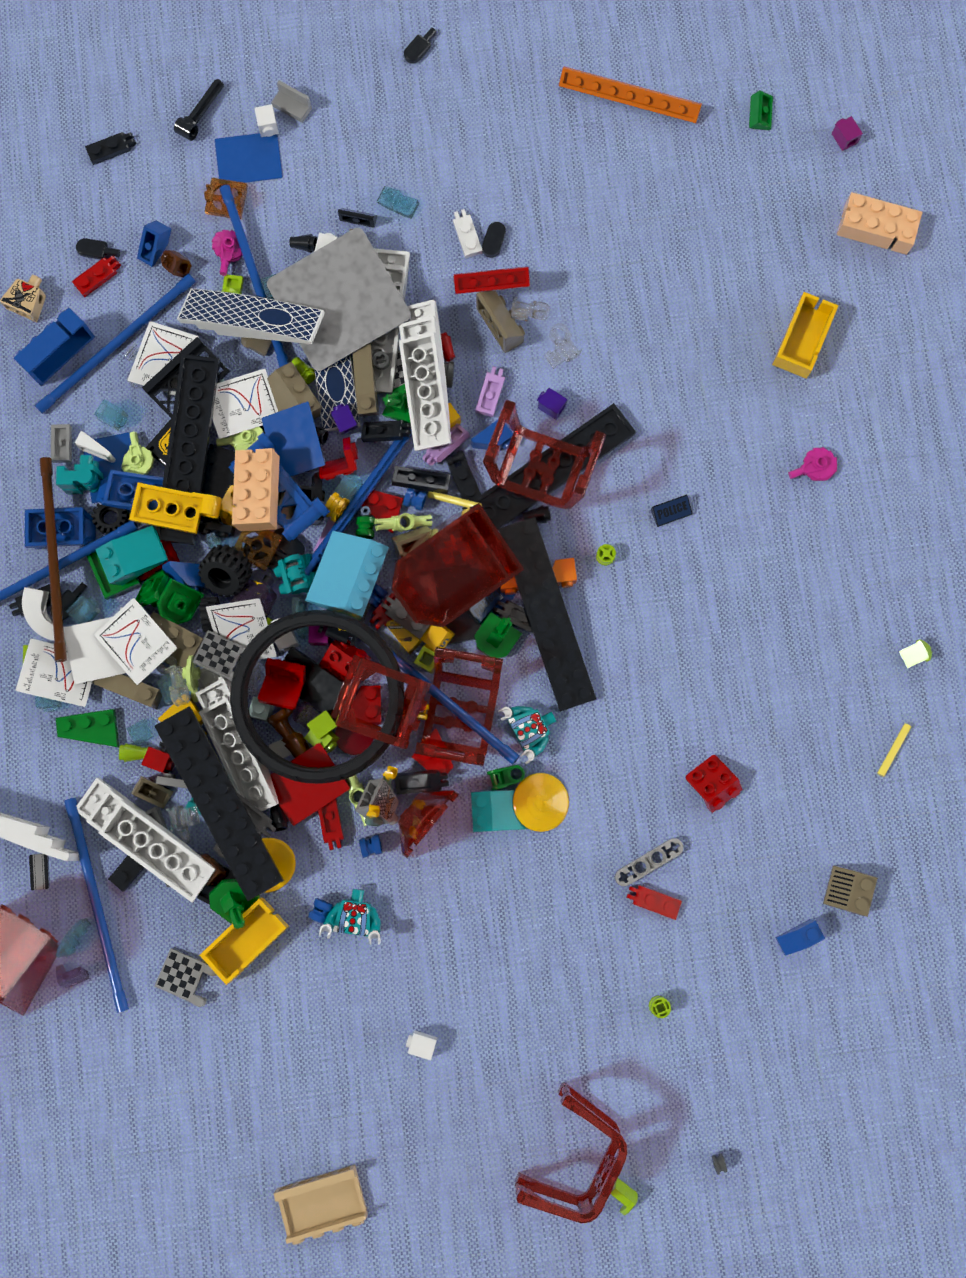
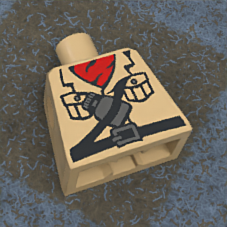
M33 274L28 283L21 279H16L0 299V303L7 310L37 323L46 298L44 292L39 288L42 279Z

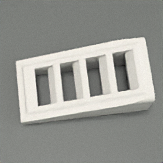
M81 431L75 444L80 450L111 463L115 462L116 459L107 449L85 432Z

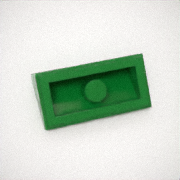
M761 90L751 96L749 128L771 130L773 96Z

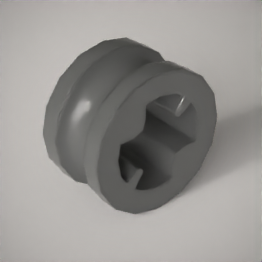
M379 351L373 355V364L378 370L388 368L390 359L385 352ZM382 357H385L384 360H385L386 362H385V363H381L380 365H378L379 363H378V360H377V359H378V358L381 359Z
M722 1153L718 1157L711 1156L717 1175L721 1171L726 1173L727 1167Z

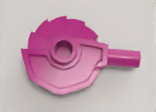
M222 230L215 233L212 239V250H214L217 257H220V275L226 276L230 262L239 261L243 255L235 231Z
M823 447L813 448V450L806 453L803 460L804 464L800 468L788 472L790 479L800 475H807L813 481H827L837 471V457H834L831 451Z

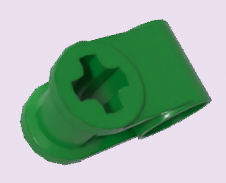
M513 765L488 771L487 775L490 776L492 783L491 791L520 783L525 778L524 769L519 765ZM514 769H519L522 772V776L518 780L511 777V772Z

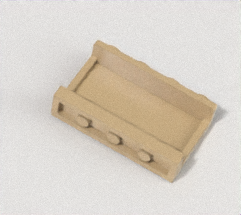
M355 1165L279 1187L273 1193L275 1202L278 1201L287 1235L285 1239L286 1244L292 1242L293 1245L302 1243L305 1240L304 1238L311 1236L313 1239L319 1238L324 1235V1232L331 1230L333 1233L339 1232L344 1229V1226L350 1224L358 1226L367 1219L368 1212Z

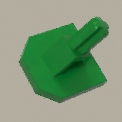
M405 384L394 389L393 393L383 397L386 407L382 415L386 418L403 420L405 423L411 424Z
M161 570L142 584L135 599L142 607L151 604L153 607L157 606L156 603L169 579L166 572Z
M170 578L156 603L159 614L162 618L178 625L192 619L204 594Z
M490 612L474 637L477 649L494 660L506 658L522 633L512 627L511 618L503 617L501 619Z
M236 879L222 880L209 893L210 909L230 924H233L236 929L245 926L242 914L260 898L258 895L247 901Z

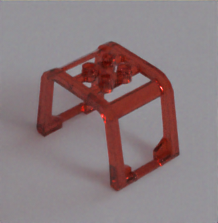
M505 400L492 438L488 444L483 463L492 482L499 487L554 507L571 509L585 496L606 434L596 431L591 441L585 447L563 442L523 427L519 421L516 403ZM507 423L514 433L499 471L497 460L500 446L497 444L504 425ZM523 437L537 442V444L530 453V462L528 467L524 469V479L520 485L507 480ZM544 445L554 448L553 455L548 459V465L540 462ZM563 451L575 455L576 458L562 497L557 498L546 493L553 484V475L559 467V458ZM590 456L584 475H582L580 471L585 457ZM536 471L539 474H543L541 478L542 485L539 491L528 488L530 482L535 478Z
M436 647L434 653L433 684L439 690L441 682L490 690L488 706L478 705L475 701H460L455 697H450V699L470 714L476 712L485 713V722L482 726L491 732L503 659ZM454 658L482 663L481 668L493 672L492 680L444 672L443 665L444 663H454ZM430 695L422 740L420 743L417 742L415 754L484 766L489 743L481 738L480 748L430 739L433 724L444 725L446 729H463L467 733L473 731L458 717L454 719L452 716H446L445 718L435 716L437 705L442 704Z
M354 654L331 717L337 719L336 726L403 749H408L411 732H416L420 725V720L417 719L419 712L424 713L427 701L424 700L426 692L430 690L431 683ZM375 672L407 683L404 692L402 720L395 736L381 732V726L356 718L354 709L351 708L360 681L366 680Z
M563 1082L558 1089V1094L562 1097L560 1100L561 1105L581 1116L610 1137L609 1146L585 1193L575 1195L518 1172L515 1178L516 1199L519 1204L578 1223H589L595 1220L602 1212L612 1192L613 1186L626 1161L628 1153L627 1144L620 1134L618 1125L611 1117L570 1085ZM534 1192L576 1205L579 1211L539 1197ZM597 1192H598L599 1194H598V1196H597V1198H596V1200H595V1203H594V1205H593L592 1199L595 1197V1195H596Z

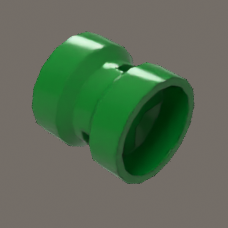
M368 516L357 517L356 524L359 529L356 530V536L373 539L375 536L373 530L375 518Z

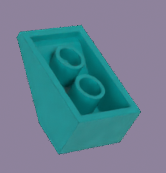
M153 525L111 540L95 549L109 584L122 586L168 561Z
M515 790L471 792L473 832L528 829L521 824L515 815L513 808Z

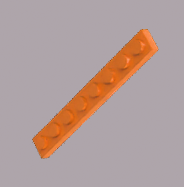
M565 66L562 69L559 82L560 87L693 123L697 122L702 103Z

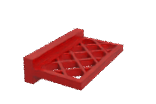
M528 266L453 274L455 294L530 286Z

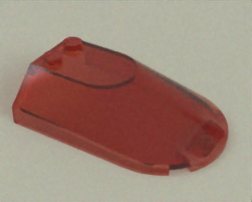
M456 790L423 791L414 798L409 808H406L401 814L398 827L401 851L404 857L407 859L413 858V849L410 847L413 843L417 846L448 808L446 803L449 800L453 802L456 798L458 800L462 798Z

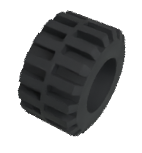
M226 544L224 546L217 545V547L214 546L200 563L198 574L201 577V582L205 583V587L209 588L212 593L230 597L231 595L236 596L246 585L252 574L251 562H248V557L244 556L241 550H236V547H229Z

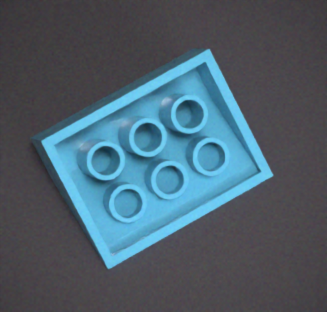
M332 531L305 601L361 620L389 547L370 539Z

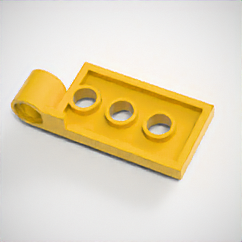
M137 483L129 520L197 534L201 516L219 517L222 498L208 494L189 493ZM157 501V509L149 510V503ZM176 505L177 511L174 514H168V506ZM190 508L196 510V514L192 518L186 516V511Z

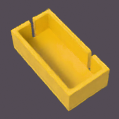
M803 292L772 365L807 379L814 367L817 355L821 350L839 305L823 299L816 310L814 307L819 297Z
M259 898L242 914L245 920L243 928L236 929L233 924L230 925L200 954L201 958L226 985L240 975L245 968L290 927L278 913L273 915L275 910L264 898Z

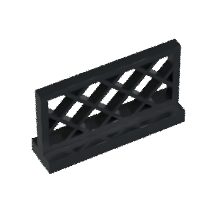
M198 337L190 342L142 387L171 419L173 414L170 412V404L175 402L171 401V391H176V388H171V381L178 379L181 354L200 356L205 351L209 357L217 358ZM221 361L220 367L223 371L218 375L217 383L230 372ZM161 391H168L167 401H159L155 396Z

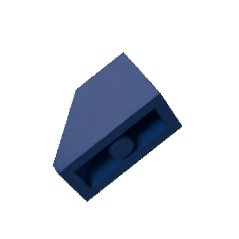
M157 220L144 225L137 259L153 267L168 246L172 229Z
M499 418L470 439L471 446L476 449L500 451L503 448L506 450L513 444L514 434L504 421Z
M169 561L162 565V569L170 578L197 591L205 588V583L201 582V577L198 574L200 564Z
M811 919L775 937L785 956L807 949L825 939L816 920Z

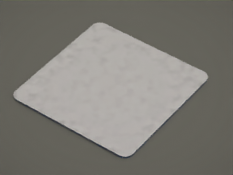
M354 228L272 276L267 281V287L275 300L311 307L325 312L313 343H299L316 371L327 369L399 327L402 323H406L411 318L409 308L361 228Z

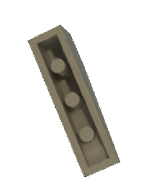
M371 342L353 352L356 402L360 417L379 415Z
M122 674L92 681V684L156 710L164 695V691L142 682L136 685L130 677Z

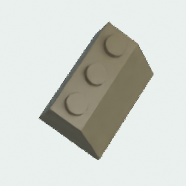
M496 291L476 293V309L503 352L507 353L524 343L525 332L522 326H518L514 321L515 316L513 312L507 310L504 298L501 295L498 296Z
M292 362L276 369L267 378L278 412L308 401L313 420L320 417L322 406Z
M153 612L150 617L177 647L163 662L182 671L183 667H186L188 657H195L203 638Z

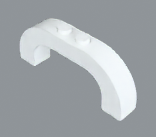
M24 587L22 609L27 623L37 634L54 641L53 621L48 616L46 609L49 592Z

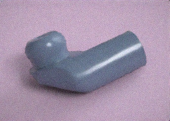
M368 506L360 507L354 518L357 519L360 516L370 517V508Z

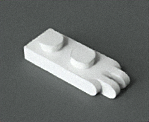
M465 209L461 210L462 217H459L458 211L454 212L455 219H453V224L465 259L483 254L471 215H466Z

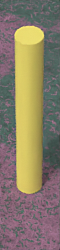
M428 492V498L478 511L482 508L481 503L442 493Z
M904 723L878 770V775L885 777L911 729L909 724Z

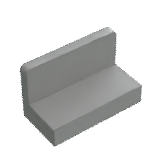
M279 80L277 82L279 91L271 102L272 106L303 123L312 109L309 97Z

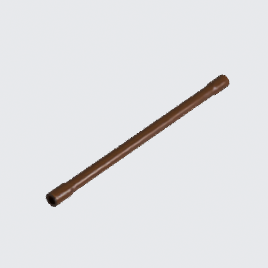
M50 457L40 458V473L42 476L54 632L55 662L67 661L64 641L56 538L52 460Z

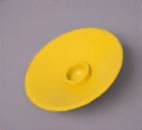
M535 773L529 775L519 783L514 792V812L521 824L530 830L537 832L552 830L560 825L567 815L569 808L567 790L559 779L550 774Z
M262 838L284 881L264 893L273 892L285 886L292 878L296 867L295 855L292 849L285 842L276 838Z

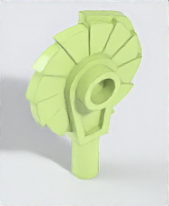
M256 427L226 438L216 439L217 446L231 445L234 446L235 450H246L258 440V436L263 432V429Z
M130 432L131 445L123 457L122 470L124 472L147 475L153 468L154 457L150 450L139 444L137 432Z
M189 656L186 667H183L182 677L186 679L188 690L191 691L192 701L198 702L199 700L195 693L198 692V679H200L201 671L200 667H197L192 662L194 656Z

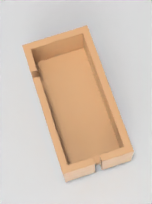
M851 192L844 206L837 235L888 249L894 238H897L891 250L907 255L914 245L922 211Z
M273 448L256 449L255 452L253 450H235L233 505L236 507L232 510V525L239 531L277 530L280 456Z

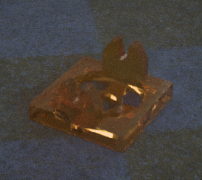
M211 178L210 184H206L207 191L204 192L206 200L205 214L230 218L227 207L222 202V195L214 194L221 186L229 185L231 191L232 188L237 190L238 196L234 200L241 220L248 189L247 183ZM213 201L220 202L222 209H217Z
M270 530L242 531L234 547L238 551L241 550L243 555L246 556L242 543L248 544L251 550L248 555V562H251V567H257L266 571L282 540V536ZM252 532L258 534V537L253 539L246 536ZM264 537L271 541V548L264 545ZM254 540H259L262 543L260 550L252 549L251 543ZM262 551L268 554L263 559L254 560L256 553Z

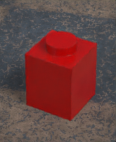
M148 747L141 765L168 774L169 771H172L175 764L168 753Z

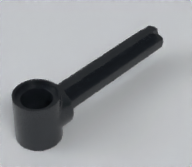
M220 79L214 80L189 116L180 117L176 120L174 124L175 133L190 141L196 138L198 134L197 123L224 87V83Z

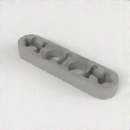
M675 838L665 841L617 870L614 876L615 882L620 886L632 884L680 855L683 851L682 842ZM671 842L678 844L677 852H668L667 854L670 857L667 858L666 853L661 848L664 846L665 850L669 849ZM656 851L660 852L663 856L660 863H655L652 860V854ZM641 861L646 865L643 873H638L635 870L637 862ZM631 866L632 872L636 877L633 878V875L628 876L626 883L619 881L620 873H629L628 867Z

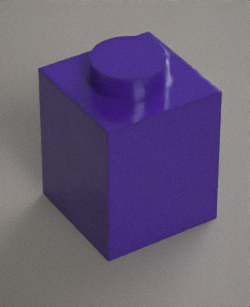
M548 388L546 392L542 391L537 399L538 409L557 420L567 405V399L551 388Z
M339 404L333 408L334 411L331 414L341 435L358 428L348 404L345 406L344 404Z

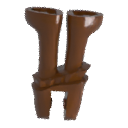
M284 708L266 720L283 737L281 741L285 743L284 746L296 758L310 749L303 735L295 732L289 724L288 717L292 714L293 710Z

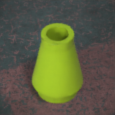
M299 357L291 361L306 384H310L315 380V370Z
M128 743L120 745L119 760H124V762L142 760L148 748Z

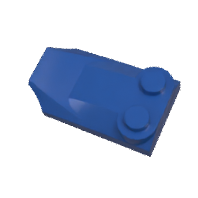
M110 470L109 475L100 482L96 501L104 506L131 510L137 483L162 487L163 477ZM151 501L148 505L149 510L157 509L158 502Z
M83 507L54 508L57 547L85 545L96 539V527L93 524V518ZM25 509L26 548L39 550L47 547L44 509Z

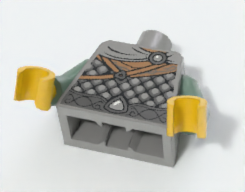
M388 766L387 771L383 773V778L368 781L355 809L365 818L366 825L378 827L382 824L394 825L397 823L399 818L395 814V810L399 802L393 793L391 783L392 779H395L397 776L398 768Z

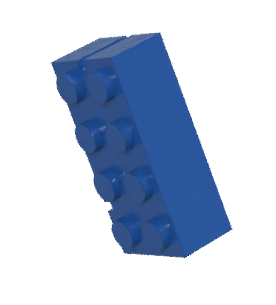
M68 308L59 314L56 322L53 321L46 325L38 336L33 337L25 348L20 349L14 359L42 386L93 340L95 336L85 322Z

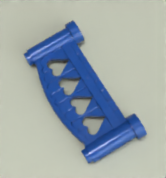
M262 432L258 436V440L246 450H253L255 452L256 449L275 448L276 446ZM235 460L230 463L231 465L228 467L233 472V474ZM279 463L278 493L285 492L281 505L278 506L277 524L284 528L282 534L290 542L296 539L322 515L325 517L330 511L318 497L311 502ZM296 505L293 517L289 520L286 519V514L281 512L282 509Z

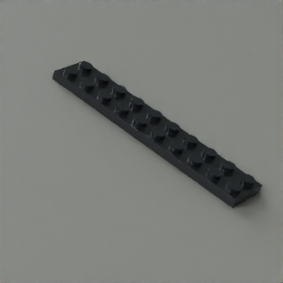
M181 354L163 488L202 494L220 367L219 358ZM174 504L167 508L168 514H174L177 511V506ZM194 508L186 511L188 518H192L196 514ZM156 527L160 541L195 544L196 534Z
M613 403L474 499L473 502L482 504L480 511L463 507L462 511L482 538L486 539L499 528L505 526L633 437L636 431Z
M532 517L499 528L498 530L559 711L561 712L596 700L536 518Z
M189 706L154 726L247 901L283 882L284 879L192 708Z

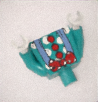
M527 706L504 707L498 710V712H504L505 717L501 718V720L508 719L507 721L524 751L520 757L523 755L527 756L528 761L525 763H530L543 752L549 742L548 735H550V731L547 726L557 722L553 713L549 712L541 716L538 709L534 710L532 707Z
M353 889L351 900L343 899L335 904L328 913L324 925L320 927L319 936H321L323 931H327V939H329L332 931L367 936L370 945L371 940L374 938L378 939V945L381 943V920L376 908L372 907L371 903L363 902L364 890Z

